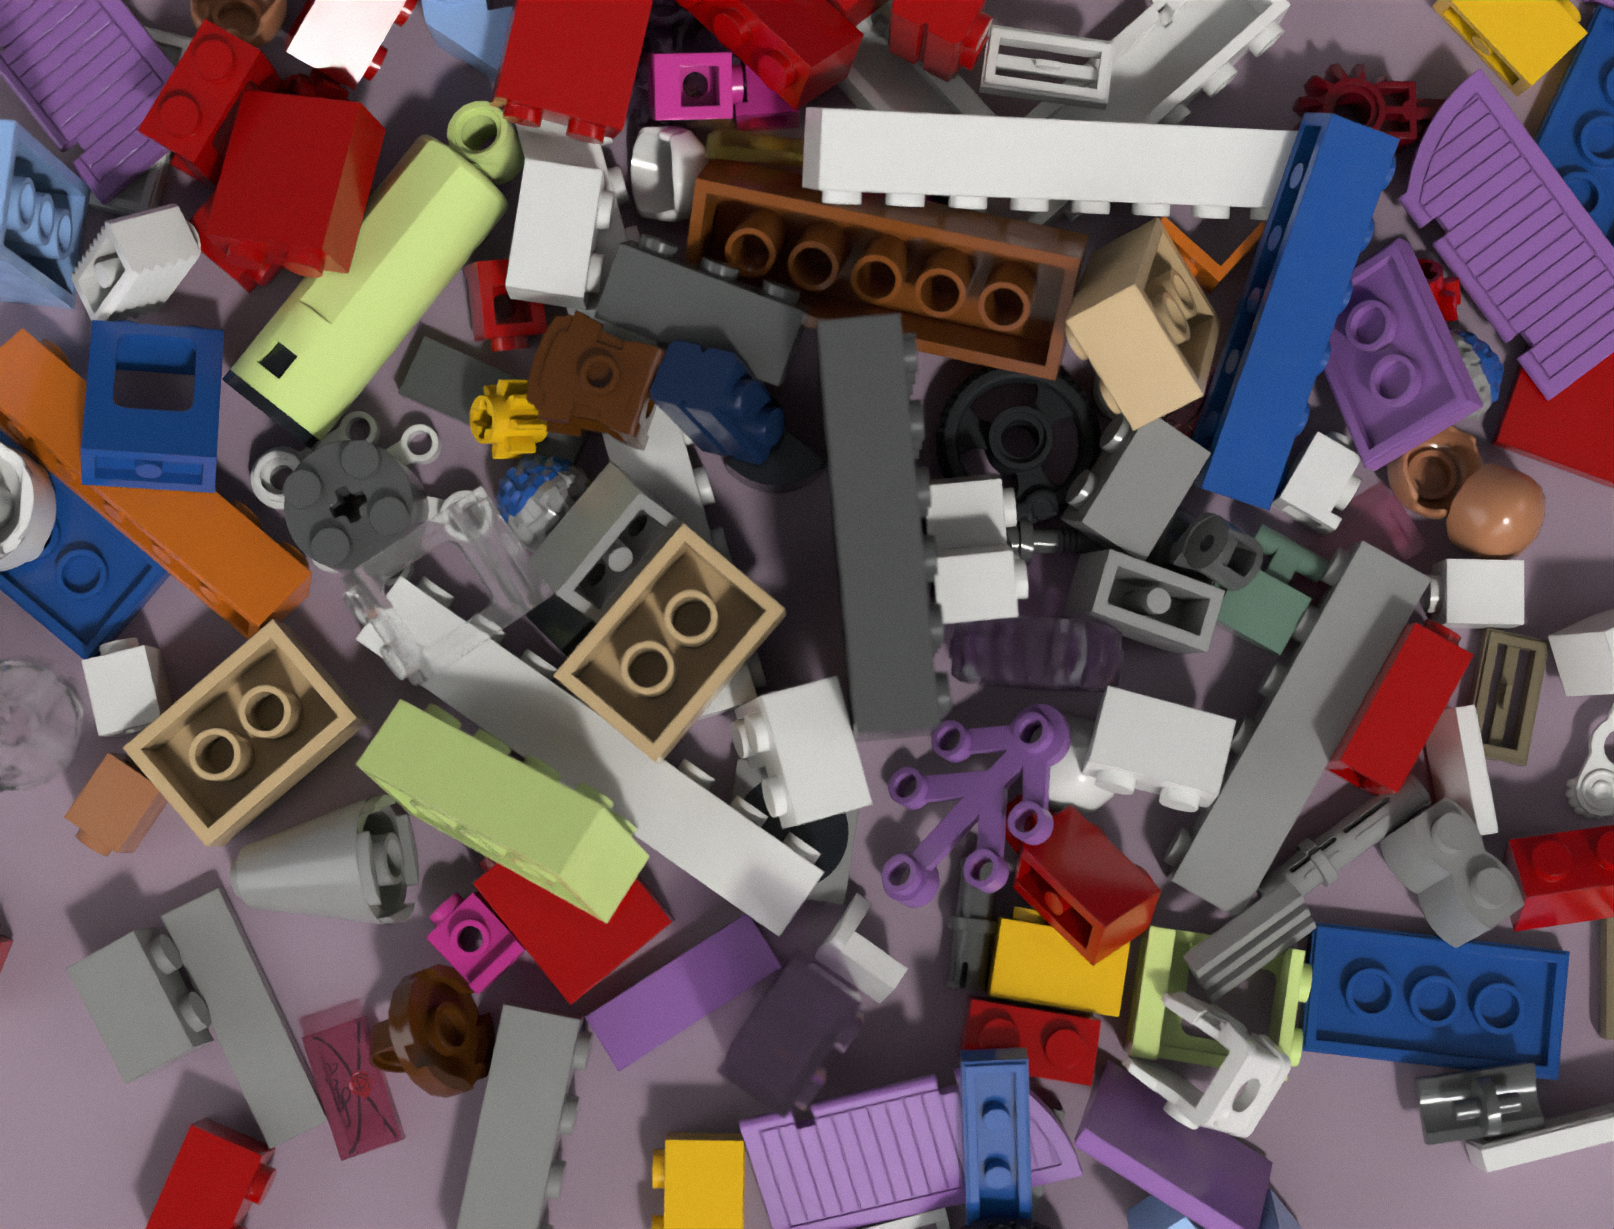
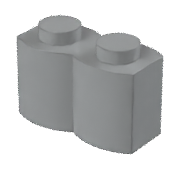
M1447 797L1380 841L1384 859L1392 873L1405 887L1418 894L1421 910L1429 925L1439 937L1455 948L1491 930L1524 906L1522 893L1510 871L1496 857L1485 851L1481 834L1471 817L1457 803Z

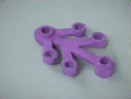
M1047 704L1028 706L1016 715L1010 725L968 729L958 721L947 720L942 722L940 727L933 732L931 739L933 750L951 763L964 762L971 754L1004 753L989 770L925 775L913 767H903L892 775L888 786L890 797L907 809L917 810L929 802L960 801L913 852H901L886 862L882 870V883L886 894L890 898L910 908L922 907L929 903L936 895L940 883L939 872L936 866L977 822V850L972 852L964 863V877L970 885L986 893H993L1001 889L1009 876V867L1004 859L1008 789L1022 773L1023 802L1018 803L1011 810L1008 817L1009 830L1015 837L1029 845L1041 844L1049 838L1054 825L1052 815L1048 811L1050 767L1060 762L1066 756L1071 744L1068 721L1056 708ZM1042 726L1043 730L1040 738L1030 743L1033 733ZM960 733V740L957 746L952 750H948L947 745L950 738ZM912 780H916L915 791L910 796L905 797L906 786ZM1037 813L1038 820L1036 826L1031 831L1024 832V824L1027 818ZM992 861L993 869L990 876L980 880L981 868L987 862ZM910 867L908 880L900 885L902 875Z

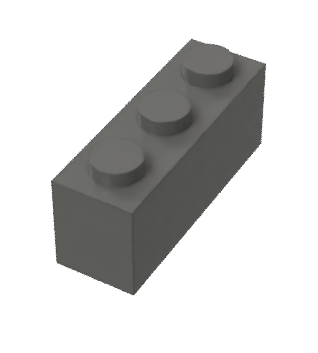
M641 234L639 243L633 240L619 243L594 318L666 345H670L674 340H680L701 345L705 351L711 347L733 352L757 379L779 386L787 379L812 307L798 302L800 291L768 279L763 280L761 288L737 279L739 268L714 258L703 256L700 265L676 257L679 248L677 245L652 235Z

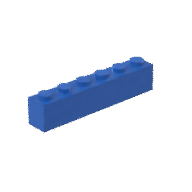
M1304 113L1191 439L1211 453L1192 485L1266 510H1270L1274 497L1279 495L1284 488L1288 477L1287 459L1295 437L1303 431L1308 421L1310 412L1308 399L1316 376L1322 373L1330 358L1331 343L1329 339L1337 316L1347 307L1352 295L1353 284L1351 276L1359 253L1366 249L1374 232V219L1372 216L1381 191L1389 185L1395 173L1396 158L1394 154L1399 138L1333 113Z

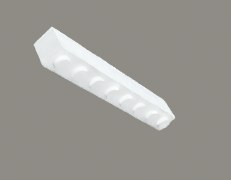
M806 107L802 187L822 190V202L834 204H861L862 192L886 193L885 205L924 207L925 194L948 195V207L962 209H987L988 197L1010 198V210L1049 212V199L1072 200L1071 212L1110 214V202L1132 203L1131 214L1170 216L1171 204L1192 205L1191 217L1229 219L1230 207H1251L1250 219L1268 220L1298 131Z
M402 576L398 578L357 636V641L485 731L501 740L525 759L530 755L552 767L562 776L559 783L575 790L579 782H582L605 795L614 804L610 810L635 826L637 831L634 835L778 937L783 934L825 873L814 865L821 853L791 832L781 842L761 828L768 818L767 815L738 795H736L730 805L714 795L709 789L715 782V779L685 758L677 768L666 760H663L660 764L654 762L574 693L570 694L552 681L553 675L558 669L528 648L521 658L514 655L500 645L507 634L475 612L469 622L461 618L448 608L455 597L425 576L422 577L417 586Z

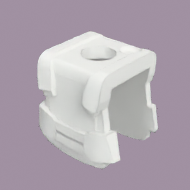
M1182 991L1176 993L1165 992L1161 999L1164 1002V1006L1216 1039L1230 1053L1205 1093L1189 1080L1152 1061L1127 1055L1122 1064L1141 1082L1167 1099L1163 1110L1181 1124L1194 1130L1202 1126L1240 1138L1248 1137L1254 1131L1291 1069L1290 1058L1266 1035H1258L1257 1033L1249 1035L1246 1033L1247 1028L1240 1021L1216 1004L1206 1003ZM1247 1082V1085L1243 1092L1240 1094L1239 1097H1237L1234 1100V1097L1238 1090L1241 1088L1243 1084Z

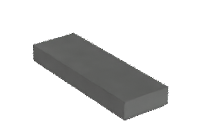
M424 336L398 393L401 397L470 427L472 403L476 397L484 395L483 387L485 385H497L499 379L521 378ZM584 430L583 436L548 432L543 441L535 443L536 452L530 454L535 456L546 455L549 458L554 456L569 459L576 466L591 431Z

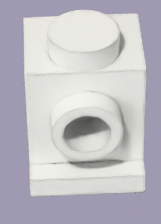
M1317 431L1307 439L1288 471L1284 488L1279 495L1274 497L1271 507L1323 537L1336 530L1342 518L1331 512L1332 509L1335 507L1343 511L1351 501L1362 480L1353 474L1361 461L1353 440L1334 431H1329L1327 436Z

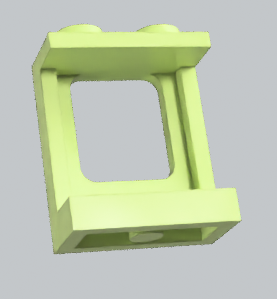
M1150 925L1149 929L1141 934L1124 1051L1127 1054L1151 1060L1161 1058L1218 1068L1222 1066L1230 1051L1216 1039L1187 1035L1182 1029V1017L1164 1006V1002L1161 1001L1165 992L1176 993L1182 991L1186 993L1189 967L1183 956L1208 938L1210 934ZM1290 947L1260 969L1269 970L1276 980L1268 1037L1290 1058L1291 1067H1297L1303 1046V1031L1301 1028H1295L1298 1002L1306 1003L1312 983L1311 964L1304 963V950Z

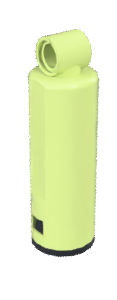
M474 101L463 105L454 113L447 129L448 146L427 134L419 136L368 198L349 274L323 271L322 277L319 278L305 276L222 378L225 383L312 451L325 438L507 212L509 203L504 194L495 185H501L515 178L524 167L525 157L517 129L510 121L503 119V111L500 108L490 106V102ZM496 136L494 142L488 148L479 150L482 143Z

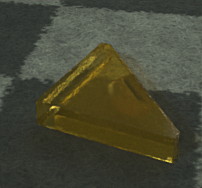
M720 127L708 134L705 157L803 167L804 139Z

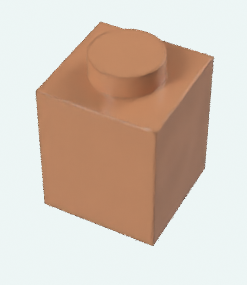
M108 752L64 818L80 828L75 837L93 851L106 857L109 856L112 850L116 853H134L168 801L130 757L125 754Z

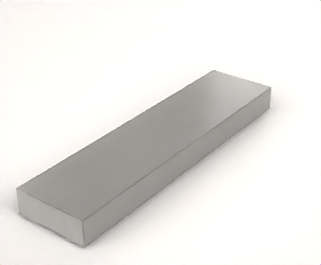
M216 888L161 915L160 917L171 941L179 952L181 962L193 988L209 1011L211 1026L269 1150L332 1119L224 888Z

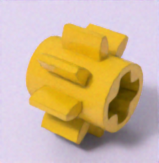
M499 379L497 385H485L483 387L484 395L476 397L470 409L471 432L475 440L480 444H492L493 459H520L522 454L535 453V443L543 441L547 436V421L539 420L538 411L526 399L528 386L526 379Z

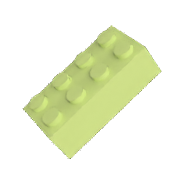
M400 699L356 765L410 815L601 921L608 923L650 857L633 839V835L637 831L635 826L610 810L614 805L613 802L585 783L579 782L575 790L559 783L562 776L552 767L533 756L528 755L523 763L508 756L511 749L501 740L484 730L478 729L473 737L459 730L462 726L459 720L432 703H429L423 711Z

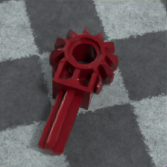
M1339 63L1332 64L1325 71V78L1312 75L1304 84L1307 96L1298 97L1293 103L1292 111L1301 118H1303L1304 113L1334 114L1335 106H1345L1353 111L1359 124L1399 138L1395 154H1401L1417 137H1422L1428 123L1446 100L1416 99V81H1387V76H1379L1370 83L1366 81L1367 71L1365 63L1356 64L1349 75L1346 74ZM1301 122L1293 128L1294 131L1299 130Z

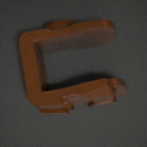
M575 310L574 316L569 314L565 317L556 316L546 330L534 356L526 396L527 401L534 405L538 411L539 420L547 421L546 432L573 436H583L584 430L609 434L611 438L621 444L634 449L645 450L649 439L647 433L657 407L652 401L649 391L666 351L645 343L624 342L602 331L604 324L579 310Z

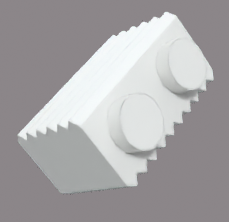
M174 203L105 221V226L101 227V232H98L97 237L93 238V243L89 244L90 249L85 250L86 254L82 255V260H79L78 265L74 266L75 271L71 272V280L91 321L114 322L117 319L126 320L129 316L136 319L140 313L147 316L151 310L158 313L198 260L201 253L199 235L195 227L185 220L179 206Z

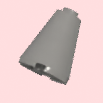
M390 795L370 796L244 845L240 849L237 859L231 864L230 881L232 889L236 896L242 897L244 903L252 909L384 925L405 922L413 913L416 903L404 904L407 886H414L419 883L417 845L411 822L407 814L395 815L390 805L397 802Z

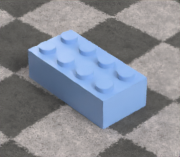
M0 119V301L74 309L77 290L71 280V272L75 271L74 266H77L78 261L81 260L90 188L19 123Z

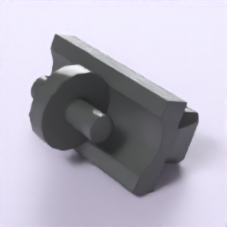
M1526 1061L1414 1078L1423 1139L1427 1145L1545 1128L1537 1096L1536 1071L1533 1062Z

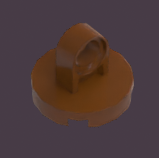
M437 964L404 976L393 991L388 1012L389 1019L375 1024L371 1029L369 1062L376 1069L385 1072L407 1073L414 1084L432 1096L449 1098L474 1089V1084L477 1080L486 1078L489 1075L495 1047L494 1024L490 1013L479 1015L476 1004L469 995L475 992L468 986L469 983L454 967Z

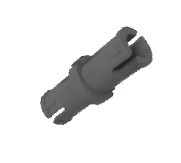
M961 858L960 865L962 866L956 915H949L948 928L954 929L946 987L986 992L991 935L997 934L998 921L993 920L997 891L986 893L970 885L963 873L966 859ZM987 862L983 865L979 874L980 880L990 876L993 869L992 862Z

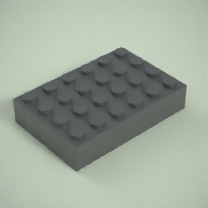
M900 313L817 321V372L852 732L856 743L929 736L940 727L941 718H944V716L951 712V696L948 672H935L934 667L935 653H938V649H941V644L945 643L941 603L928 604L927 595L929 594V588H932V582H935V576H938V564L934 535L922 536L921 534L923 524H925V516H928V508H931V491L928 467L917 468L916 459H919V450H922V440L925 439L921 399L910 400V395H913L915 373H918L915 333H902Z

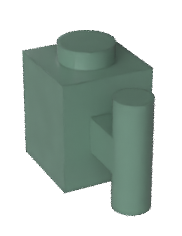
M1261 523L1253 537L1261 544L1263 554L1270 557L1264 570H1259L1255 578L1246 587L1238 591H1230L1217 582H1214L1212 586L1225 590L1216 625L1274 656L1282 654L1312 600L1309 596L1288 585L1294 572L1296 571L1317 583L1325 572L1329 560Z

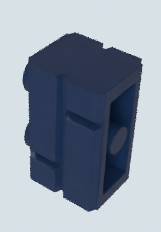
M674 340L670 345L668 344L649 391L652 401L701 451L724 457L730 454L736 460L761 465L764 460H767L772 446L778 443L783 434L785 426L783 407L773 396H770V392L735 353L711 347L705 351L701 345L680 340Z

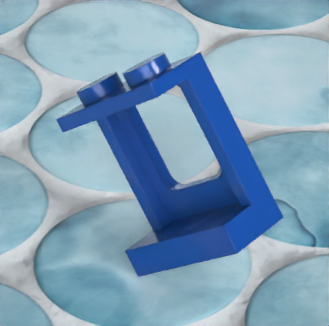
M92 320L81 441L82 485L215 493L224 330L204 329L196 325L177 327L139 324L131 320H117L114 322ZM128 370L195 375L193 405L190 409L181 412L120 407L113 400L115 371Z

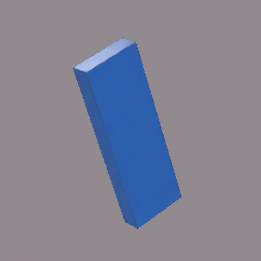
M1027 1048L960 1050L966 1225L970 1226L971 1222L979 1221L983 1218L993 1220L994 1216H1009V1219H1013L1014 1216L1022 1219L1026 1218L1030 1219L1032 1223L1029 1065Z

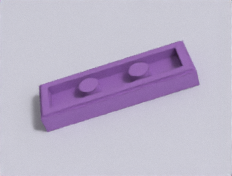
M745 913L592 1011L585 1018L618 1071H621L780 969L782 964L753 918Z

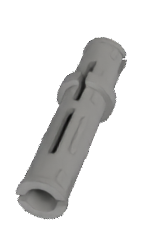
M1409 773L1399 793L1373 796L1312 841L1306 838L1296 845L1297 853L1262 879L1256 890L1258 896L1262 899L1288 880L1303 897L1321 884L1325 887L1330 886L1338 880L1337 872L1380 842L1385 836L1423 808L1430 806L1432 802L1427 790L1412 773Z

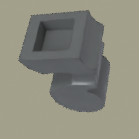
M1179 506L1146 561L1147 563L1211 586L1214 582H1217L1230 591H1238L1246 587L1260 570L1263 561V549L1254 537L1223 517L1209 512L1201 513L1199 517H1196Z

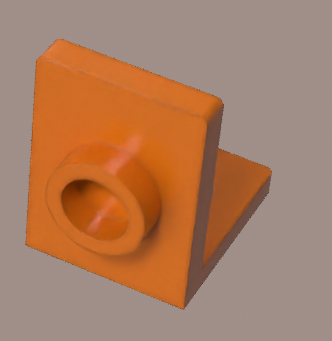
M1162 216L1160 219L1196 281L1209 294L1260 241L1266 225L1262 221L1220 266L1168 218Z

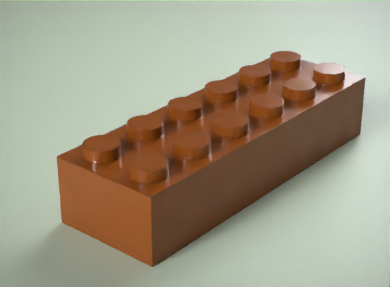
M715 156L696 177L685 260L700 265L703 256L714 258L739 268L737 279L761 288L763 280L768 279L800 291L798 302L812 307L805 326L808 328L817 329V321L900 313L902 333H915L916 348L919 352L1056 381L1067 344L1065 333L1067 323L1065 320L1079 286L1089 238L1088 234L969 209L950 208L948 205L925 201L924 207L885 205L886 193L862 192L861 204L823 203L822 190L802 187L803 175Z

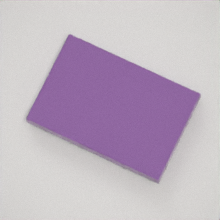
M1400 238L1355 266L1351 276L1353 284L1352 295L1347 307L1337 316L1329 339L1331 343L1330 358L1323 370L1364 467L1374 471L1484 407L1409 242Z
M1108 1059L1094 1081L1073 1143L1075 1147L1205 1229H1259L1273 1163L1224 1132L1202 1126L1194 1130L1181 1124L1163 1110L1167 1099L1150 1089L1133 1074Z

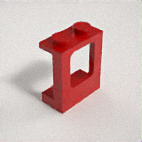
M204 19L137 131L175 153L169 163L175 170L215 191L243 90L277 93L283 80L261 50Z

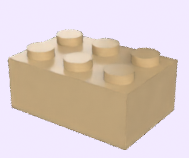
M1156 217L1091 253L1065 320L1067 323L1065 333L1071 348L1081 360L1089 358L1101 378L1099 380V387L1108 407L1115 414L1123 413L1133 430L1204 396L1222 323L1160 219Z
M683 523L553 676L650 759L660 764L784 619L786 611L777 601Z
M272 619L127 743L123 749L206 847H222L250 825L370 720L288 625Z

